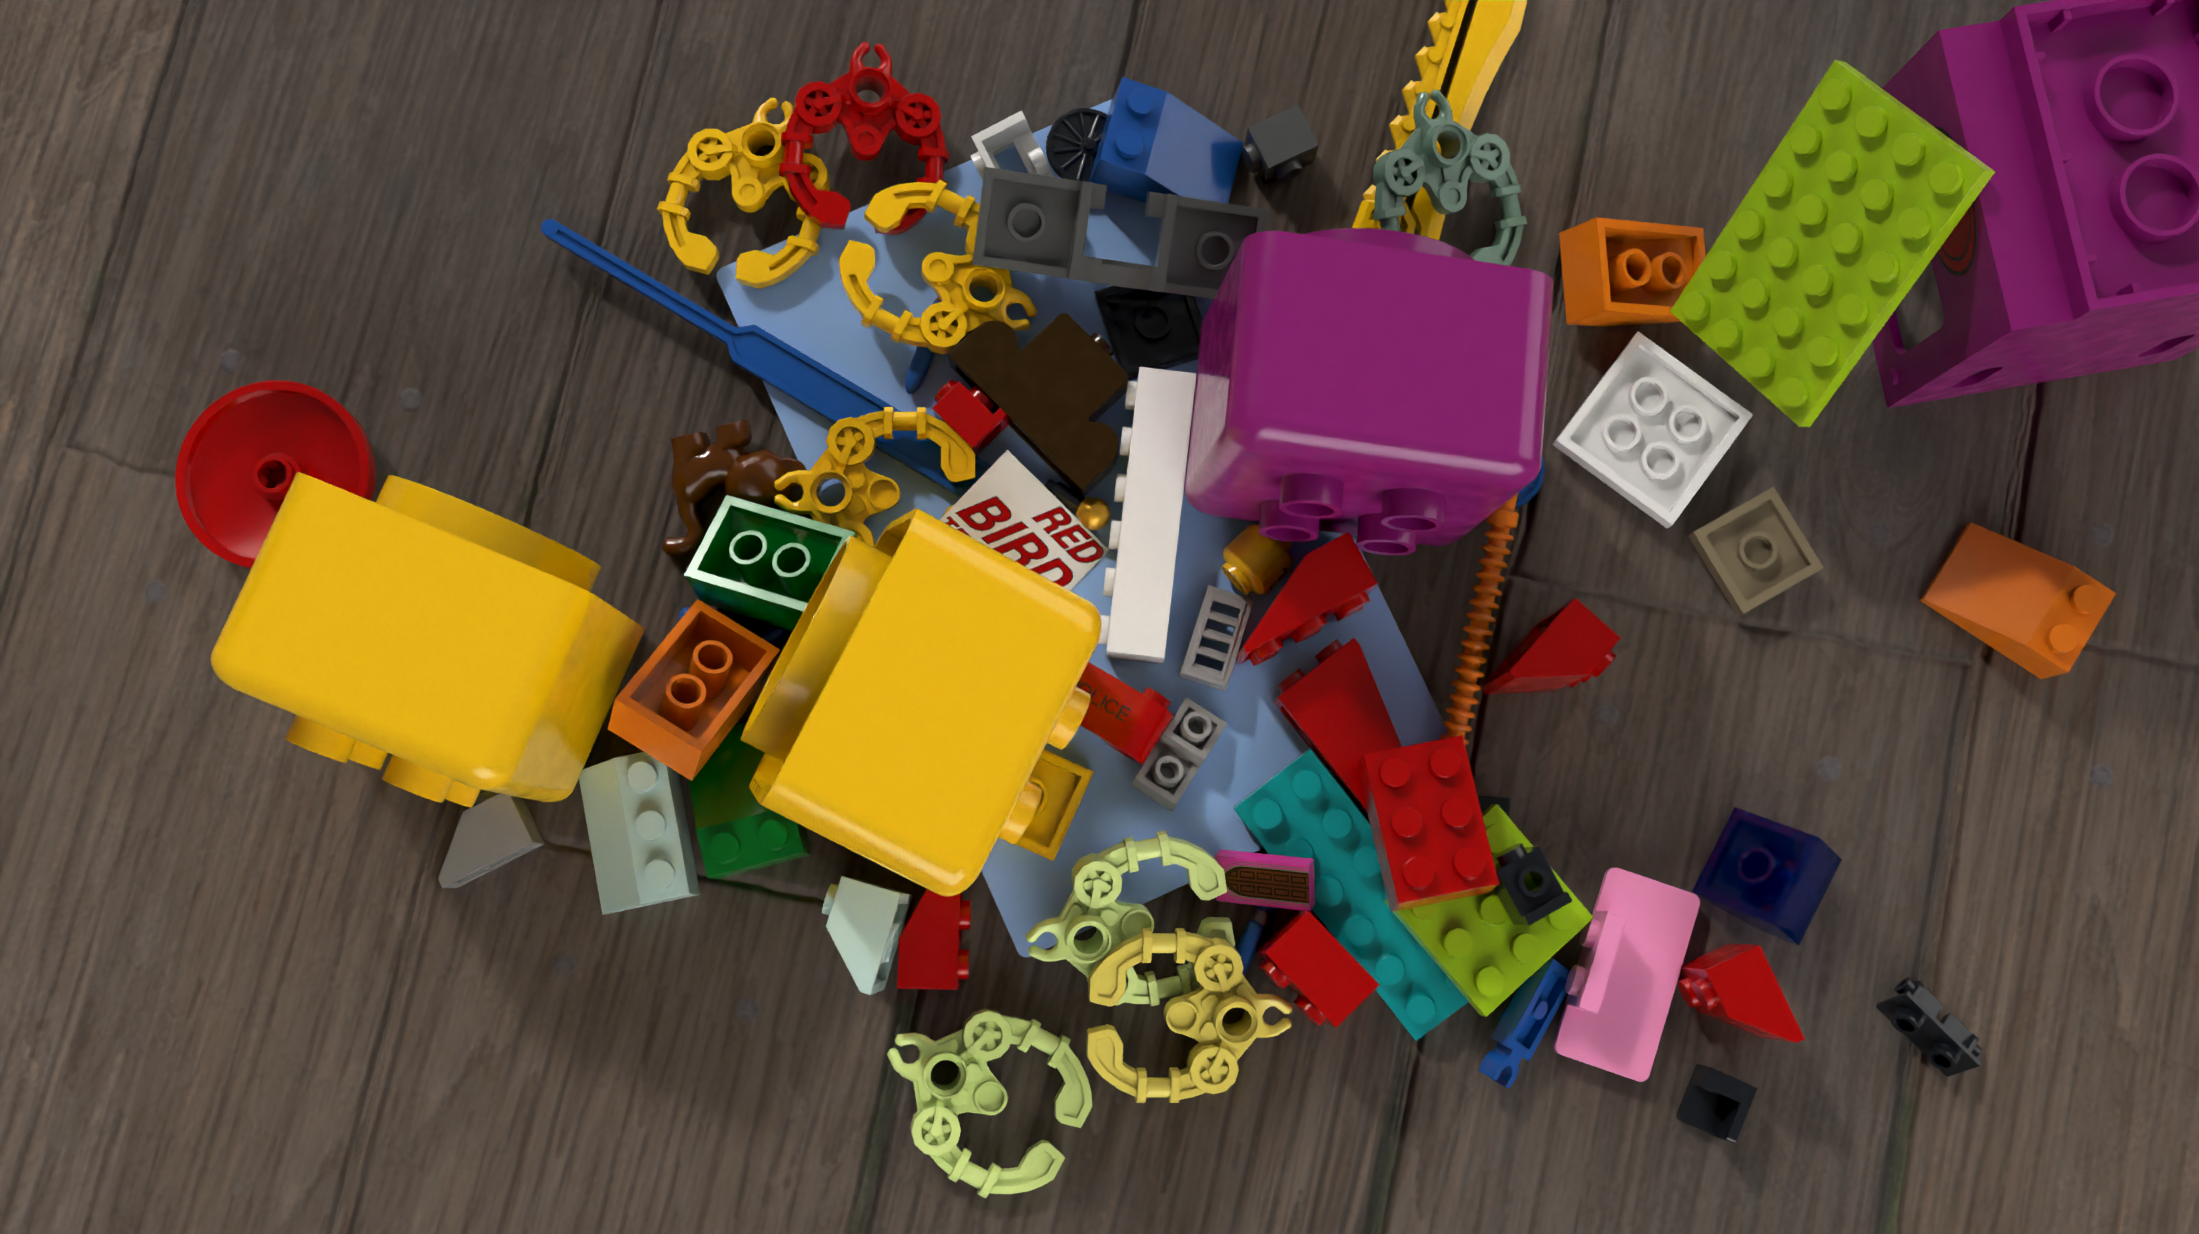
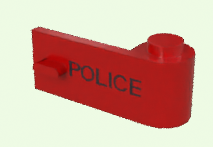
M1088 662L1076 686L1091 695L1088 709L1080 726L1100 737L1107 745L1125 757L1143 766L1174 717L1167 710L1171 702L1148 687L1141 693Z

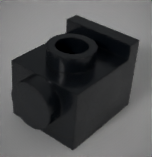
M1518 843L1495 856L1498 862L1495 865L1499 885L1494 890L1514 925L1530 926L1572 902L1568 892L1563 891L1540 847L1524 848L1522 843ZM1527 873H1530L1536 884L1532 891H1529L1524 885V878Z

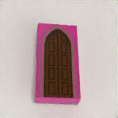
M1220 849L1215 854V859L1224 869L1227 892L1216 897V901L1311 911L1315 906L1314 859Z

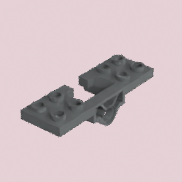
M984 167L972 264L1112 286L1214 299L1243 240L1251 234L1266 231L1269 209L1182 197L1173 194L1147 192L1144 216L1162 218L1155 266L1083 256L1089 211L1090 208L1104 210L1107 185Z

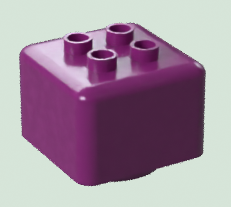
M1343 228L1306 234L1263 231L1247 236L1243 240L1202 322L1184 490L1188 502L1198 511L1208 515L1259 522L1258 532L1260 535L1279 541H1313L1318 538L1319 531L1341 534L1349 532L1351 535L1357 536L1356 545L1358 549L1380 555H1407L1416 551V544L1445 546L1458 541L1530 484L1540 472L1554 288L1553 279L1549 275L1533 269L1475 261L1468 254L1454 246L1429 237L1401 231Z

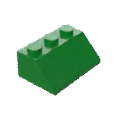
M726 495L684 576L699 600L705 604L793 631L841 546L850 535L857 538V535L854 531Z

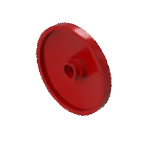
M269 380L245 385L227 393L212 403L197 418L188 431L181 445L175 470V488L179 508L189 529L206 548L231 563L251 569L297 472L314 477L370 501L372 500L376 472L372 447L367 434L355 416L341 403L317 388L284 380Z

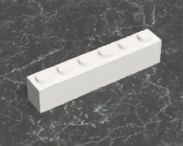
M1139 367L1138 382L1128 381L1125 409L1134 410L1132 428H1122L1119 455L1129 456L1127 474L1117 473L1114 502L1123 503L1122 520H1112L1108 549L1118 550L1116 568L1106 567L1103 596L1112 597L1110 616L1101 615L1102 629L1098 644L1107 645L1106 657L1161 664H1163L1165 658L1197 373Z

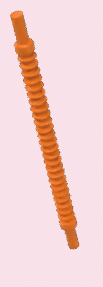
M1518 493L1487 517V523L1491 525L1490 531L1484 532V536L1488 537V543L1481 545V549L1485 551V557L1478 559V563L1482 565V570L1475 573V576L1479 578V584L1472 586V590L1477 592L1476 598L1469 600V603L1474 608L1472 612L1466 613V617L1471 619V623L1469 626L1463 627L1468 636L1467 639L1460 641V644L1465 646V650L1463 653L1457 654L1462 663L1461 666L1454 668V671L1459 673L1458 680H1452L1451 682L1456 687V691L1448 695V698L1453 700L1452 707L1445 709L1450 714V718L1448 721L1442 722V725L1447 727L1446 734H1441L1439 736L1440 739L1463 735L1465 745L1469 744V740L1465 739V733L1472 731V727L1468 725L1469 718L1475 717V713L1471 712V706L1478 704V700L1474 698V692L1481 690V686L1477 684V679L1484 676V673L1480 671V665L1487 663V659L1482 657L1483 651L1490 649V646L1485 642L1487 637L1493 636V632L1488 630L1490 623L1496 622V618L1492 617L1491 613L1492 610L1499 608V605L1494 603V599L1496 596L1502 595V591L1497 589L1498 583L1505 581V578L1500 575L1501 569L1508 567V564L1503 562V558L1505 555L1511 554L1506 545L1507 542L1514 540V537L1509 535L1510 529H1515L1518 523L1519 514L1515 512Z

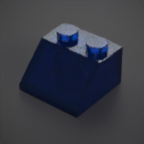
M1735 807L1692 892L1747 924L1799 946L1842 859L1819 837Z

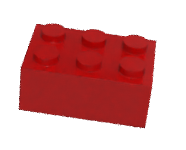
M1463 735L1363 754L1357 769L1390 912L1485 894L1499 885Z

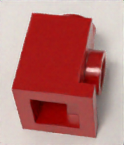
M951 380L934 397L936 404L932 407L935 418L948 424L972 448L976 456L1008 426L1007 414L1001 408L992 414L990 411L995 407L994 404L976 386L969 391L960 381L957 383L955 380Z

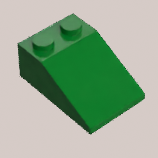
M747 722L735 725L693 781L689 780L697 837L706 875L710 879H721L812 855L805 827L760 805L749 788L764 752L741 741V736Z

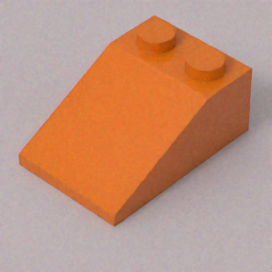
M1596 217L1560 232L1559 241L1566 322L1570 325L1599 327L1681 322L1670 310L1706 257L1704 229Z
M1971 522L1966 525L1920 601L2038 678L2045 679L2070 671L2116 593L2073 565Z

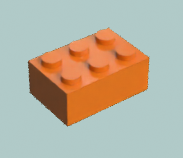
M697 599L615 698L608 730L693 781L763 689L760 682L772 671L780 649Z

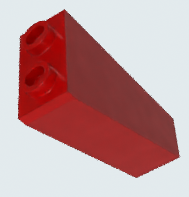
M1352 638L1345 645H1342L1336 639L1314 656L1320 663L1317 667L1306 675L1299 668L1277 685L1282 694L1273 703L1305 744L1314 750L1369 820L1357 765L1363 754L1399 748L1402 745L1360 644L1355 638Z

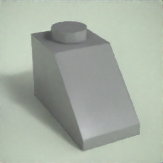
M485 791L478 795L475 801L476 805L473 808L462 812L438 877L442 888H458L545 844L524 798Z

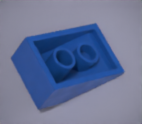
M1122 77L1110 103L1089 182L1107 185L1108 191L1145 203L1147 192L1173 194L1182 197L1228 203L1243 142L1170 93Z

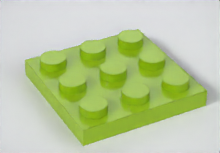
M1498 804L1489 806L1482 813L1494 865L1498 864L1495 856L1515 844L1522 843L1524 848L1533 847ZM1553 869L1552 871L1563 891L1568 892L1572 902L1530 926L1514 925L1494 889L1485 894L1393 912L1480 1016L1484 1017L1493 1012L1594 918ZM1527 873L1524 878V885L1529 891H1532L1536 884L1530 873ZM1386 899L1384 902L1389 907L1388 899Z

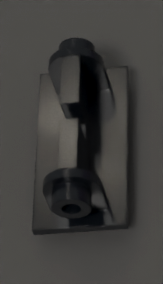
M1909 977L1903 979L1894 989L1899 995L1876 1005L1891 1021L1894 1028L1903 1033L1927 1056L1929 1062L1940 1069L1947 1077L1981 1065L1982 1062L1976 1058L1982 1051V1048L1977 1044L1978 1037L1972 1034L1952 1013L1944 1015L1941 1021H1939L1936 1016L1943 1005L1920 981L1913 982Z

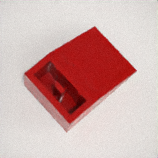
M1349 532L1305 554L1236 657L1238 665L1250 660L1253 667L1277 655L1279 653L1278 650L1284 647L1283 641L1292 637L1295 644H1298L1321 631L1320 628L1327 624L1325 619L1335 615L1338 622L1362 610L1363 605L1371 601L1368 594L1378 583Z

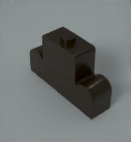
M1067 313L1059 314L1022 350H1018L1017 337L1012 328L1004 322L993 320L984 322L975 328L948 354L950 367L971 388L976 386L991 400L995 406L992 409L994 412L1001 408L1007 414L1008 426L1075 492L1085 497L1116 465L1119 448L1117 435L1110 426L1097 422V420L1126 393L1128 374L1111 357L1114 352L1109 344L1097 333L1090 336Z

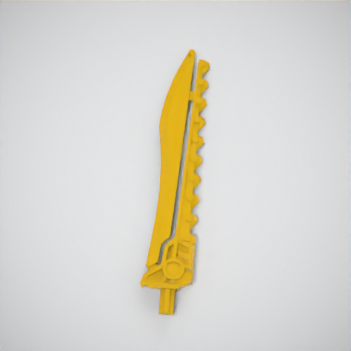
M1444 0L1447 12L1440 14L1436 12L1427 22L1434 46H1424L1414 56L1421 81L1413 82L1411 80L1402 89V95L1409 114L1404 116L1398 115L1389 124L1396 147L1395 150L1400 149L1416 129L1414 106L1420 92H1426L1429 95V100L1425 106V114L1430 119L1432 118L1436 103L1431 100L1430 94L1432 90L1440 91L1469 0ZM1476 0L1445 97L1450 104L1453 121L1471 131L1484 97L1503 59L1521 29L1527 0ZM1436 141L1437 151L1441 155L1440 144ZM1385 149L1384 152H1383L1380 156H1382V155H1384V154H1386V153H1388V152L1394 151V150L1387 151V150ZM1373 184L1362 195L1364 200H1362L1352 228L1381 229L1379 220L1374 221L1373 216L1376 186ZM1421 186L1420 190L1414 195L1410 210L1405 201L1406 197H1404L1403 206L1406 208V215L1398 216L1401 232L1414 234L1416 228L1417 235L1439 241L1445 215L1438 213L1433 208L1428 193Z

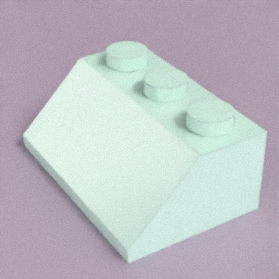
M645 752L613 758L583 769L579 777L602 915L700 895L678 772Z
M841 876L839 885L830 884L823 903L822 913L829 915L826 928L859 991L872 995L885 989L913 895L860 879Z

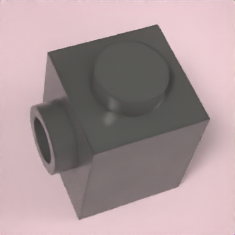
M1299 105L1248 127L1244 147H1242V154L1248 169L1252 173L1258 171L1264 185L1276 179L1283 183L1298 176L1304 170V166L1314 162L1319 145Z

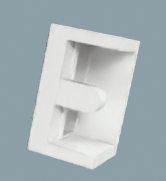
M1022 110L971 136L978 152L970 156L982 180L984 167L1000 169L994 155L1013 145L1029 174L1054 177Z

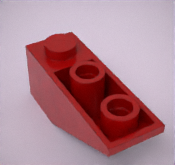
M926 889L899 937L897 989L958 990L960 988V979H969L970 950L961 949L962 929L970 930L971 900H963V892L955 896L945 897Z

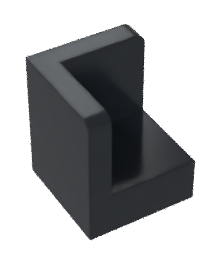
M1696 1064L1676 1117L1679 1121L1735 1144L1758 1088L1712 1067Z

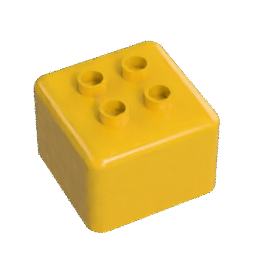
M297 472L212 650L211 665L218 678L229 687L295 714L284 738L285 740L336 761L347 763L349 759L381 770L388 753L392 754L382 780L413 794L439 803H443L446 799L473 808L480 790L541 802H557L567 798L573 792L645 628L591 593L601 570L599 564L524 526L451 495L393 475H388L375 503L314 477Z
M918 508L890 522L874 547L850 535L834 557L799 618L743 730L741 741L764 752L750 782V790L760 805L938 895L949 897L962 893L979 876L998 837L1010 844H1015L1023 835L1036 812L1042 795V788L1028 781L1047 743L1060 750L1064 749L1075 735L1086 714L1091 695L1076 686L1101 636L1102 622L1098 609L1090 601Z

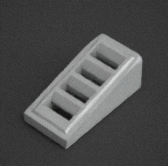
M1208 585L1179 674L1180 678L1225 692L1252 608L1253 599ZM1213 601L1239 609L1238 618L1212 611ZM1207 619L1233 627L1232 636L1205 628ZM1202 637L1229 645L1227 653L1201 646ZM1196 654L1223 663L1221 671L1194 663Z

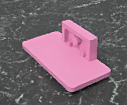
M1617 867L1610 868L1605 872L1592 914L1594 918L1583 927L1581 932L1580 945L1583 947L1578 963L1571 968L1567 978L1565 991L1568 993L1553 1042L1556 1053L1635 1081L1643 1082L1649 1078L1699 910L1700 900L1696 894Z

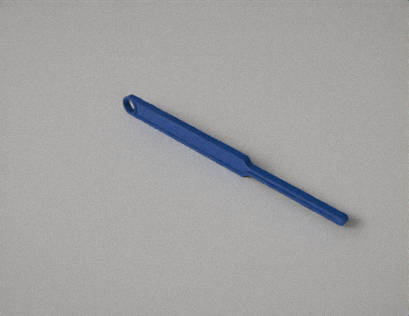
M546 219L542 222L541 231L547 239L728 346L731 359L735 365L834 424L840 419L848 417L858 418L869 413L883 411L884 407H893L760 327L749 325L736 328L554 219ZM894 431L893 440H885L884 436L876 439V449L959 498L992 466L976 456V479L954 483L947 479L941 468V447L927 438L926 440H917V431Z

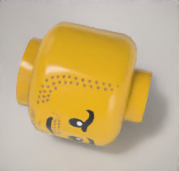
M1257 523L1248 525L1224 547L1222 552L1225 562L1221 566L1223 573L1245 595H1248L1251 591L1256 594L1267 593L1293 568V560L1288 551L1293 546L1292 542L1274 540L1260 535L1258 532L1259 524Z

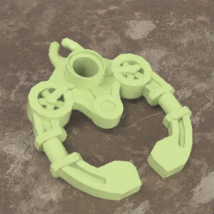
M1166 831L1156 832V838L1135 842L1132 837L1124 838L1123 842L1113 845L1098 854H1088L1080 858L1072 868L1070 882L1073 886V891L1059 916L1037 923L1025 934L1026 940L1031 943L1036 942L1043 932H1050L1057 939L1056 945L1051 950H1044L1033 945L1028 949L1029 956L1044 962L1066 959L1086 976L1087 982H1089L1090 971L1099 960L1106 956L1109 950L1122 941L1141 934L1142 928H1151L1152 932L1154 930V919L1147 907L1138 903L1132 904L1116 900L1122 890L1123 879L1121 875L1128 870L1130 873L1139 871L1138 861L1160 857L1163 866L1172 865L1173 863L1185 867L1188 884L1201 900L1209 901L1227 892L1224 869L1203 848L1186 840L1170 837ZM1207 917L1201 921L1196 934L1209 939L1217 937L1228 940L1235 946L1232 922L1229 917ZM1093 926L1097 928L1094 936L1088 940L1080 941L1074 939L1076 932L1082 927ZM1191 962L1178 965L1177 976L1157 980L1153 971L1144 972V975H1139L1131 967L1126 971L1125 993L1117 1006L1124 1002L1150 1004V1006L1159 1005V999L1188 994L1197 990L1201 984L1193 974Z
M986 1008L973 1012L964 1021L962 1029L936 1041L915 1032L898 1034L895 1039L898 1046L911 1044L917 1046L920 1052L919 1059L914 1063L907 1064L903 1062L896 1048H891L887 1053L894 1070L902 1077L912 1081L914 1085L917 1112L913 1115L910 1127L914 1144L924 1154L930 1155L937 1165L948 1173V1179L954 1182L960 1179L978 1189V1195L987 1198L989 1193L1015 1194L1039 1188L1054 1180L1065 1159L1064 1155L1049 1141L1040 1140L1027 1149L1018 1167L1001 1168L992 1163L987 1171L969 1161L972 1154L969 1149L965 1147L960 1149L957 1146L961 1133L957 1117L959 1114L970 1112L996 1115L1006 1107L1008 1101L1007 1092L989 1070L987 1061L1000 1058L1009 1049L1010 1044L1018 1045L1017 1048L1025 1053L1032 1045L1049 1055L1046 1062L1047 1065L1057 1068L1063 1078V1083L1054 1098V1116L1062 1124L1081 1128L1092 1108V1093L1089 1080L1081 1062L1069 1047L1070 1038L1063 1034L1060 1037L1042 1029L1040 1027L1041 1023L1033 1018L1029 1021L1019 1017L1001 1015L998 1011ZM943 1060L952 1061L958 1066L956 1078L946 1085L937 1084L931 1079L932 1068Z

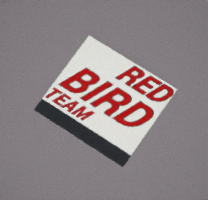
M1008 449L940 519V521L1069 591L1109 551Z

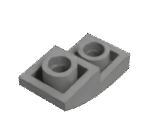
M1186 697L1131 786L1172 811L1227 723Z

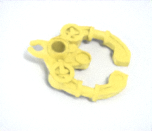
M1142 928L1141 934L1122 941L1109 950L1106 956L1099 960L1089 973V1002L1108 1007L1117 1005L1125 993L1126 971L1140 962L1151 963L1152 953H1174L1175 963H1185V960L1191 962L1193 974L1201 984L1193 992L1170 999L1164 1007V1018L1168 1027L1175 1033L1183 1034L1198 1041L1189 1052L1186 1062L1187 1067L1181 1070L1178 1067H1170L1168 1077H1147L1145 1068L1135 1069L1123 1062V1042L1114 1026L1106 1024L1087 1029L1086 1054L1091 1064L1102 1078L1114 1087L1134 1096L1136 1103H1145L1146 1098H1168L1170 1103H1179V1100L1192 1098L1204 1093L1217 1094L1225 1092L1236 1081L1239 1072L1238 1059L1256 1038L1278 1036L1292 1025V1020L1289 1018H1282L1275 1025H1269L1264 1022L1263 1015L1269 1007L1275 1006L1284 1014H1290L1292 1012V1004L1278 995L1257 994L1242 974L1244 968L1240 954L1228 940L1217 937L1209 939L1199 934L1186 932L1184 928H1175L1174 933H1152L1151 928ZM1237 1007L1245 1009L1243 1017L1238 1022L1233 1024L1222 1022L1228 1010Z

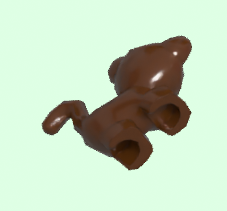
M749 420L735 421L717 426V442L710 443L707 433L694 432L672 438L674 463L671 487L677 499L679 516L688 531L686 536L667 537L662 544V550L666 555L679 557L698 550L707 531L698 514L696 503L702 500L714 487L725 484L724 490L726 495L778 510L780 507L774 503V497L777 494H782L788 499L792 490L798 484L791 483L785 489L777 490L774 488V481L788 472L806 470L805 465L801 461L790 457L782 458L768 449L746 452L742 447L751 443L753 436Z

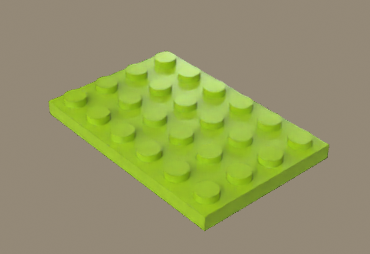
M1834 60L1670 312L1799 427H1811L1989 182L1995 171L1848 63Z

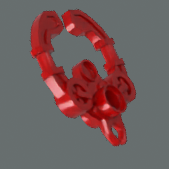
M861 42L852 53L849 72L829 84L816 81L809 82L800 88L786 131L782 132L781 145L785 146L784 162L779 163V176L786 179L790 193L800 209L822 228L844 230L851 206L849 200L838 192L817 190L810 179L811 167L803 164L804 149L812 148V133H828L838 123L844 128L850 150L857 159L862 161L875 159L879 155L887 136L892 130H895L904 142L919 145L920 147L918 148L917 160L926 162L925 178H917L916 182L937 184L941 180L947 183L943 178L944 164L949 161V151L946 150L944 134L940 125L942 118L940 107L928 95L922 93L911 94L892 77L893 66L891 56L884 45L880 43L874 46V52L881 60L878 68L865 67L862 63V58L870 51L871 46L868 42ZM863 90H871L878 94L880 100L873 103L865 102L858 96V93ZM925 208L908 209L899 226L887 233L880 232L874 228L875 233L900 235L917 225L929 211L925 210Z

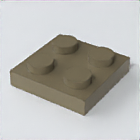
M1774 486L1688 535L1737 617L1824 568Z

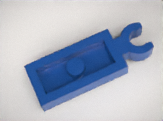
M1550 958L1518 988L1509 1006L1499 1016L1497 1028L1491 1037L1498 1043L1494 1050L1490 1051L1483 1058L1479 1072L1507 1089L1512 1086L1518 1075V1064L1522 1058L1530 1061L1567 994L1565 987L1570 973L1567 968L1555 959Z

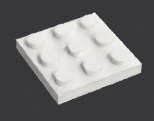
M1638 331L1552 445L1665 528H1669L1680 516L1753 414Z

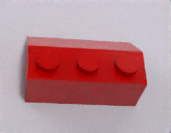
M1573 598L1540 619L1482 684L1481 690L1488 695L1554 692L1566 685L1574 688L1580 681L1585 683L1592 676L1598 677L1613 662L1617 655L1611 649L1621 637L1578 599Z

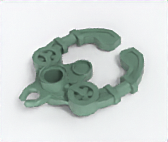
M1432 90L1430 94L1431 100L1439 107L1438 117L1430 119L1425 114V106L1429 100V95L1426 92H1420L1414 106L1416 129L1400 149L1380 156L1373 167V181L1376 185L1374 221L1379 220L1381 229L1401 231L1398 216L1406 215V208L1403 206L1404 197L1418 192L1421 186L1425 188L1433 208L1438 213L1446 215L1458 212L1463 209L1467 202L1468 180L1475 183L1487 182L1491 188L1489 190L1490 198L1499 197L1503 220L1495 222L1497 231L1492 246L1475 249L1469 256L1475 261L1510 266L1520 245L1523 226L1527 224L1526 216H1521L1518 193L1522 192L1521 184L1518 183L1515 172L1510 164V152L1506 142L1497 134L1485 133L1477 136L1453 121L1450 104L1439 90ZM1436 141L1440 144L1441 155L1437 151Z

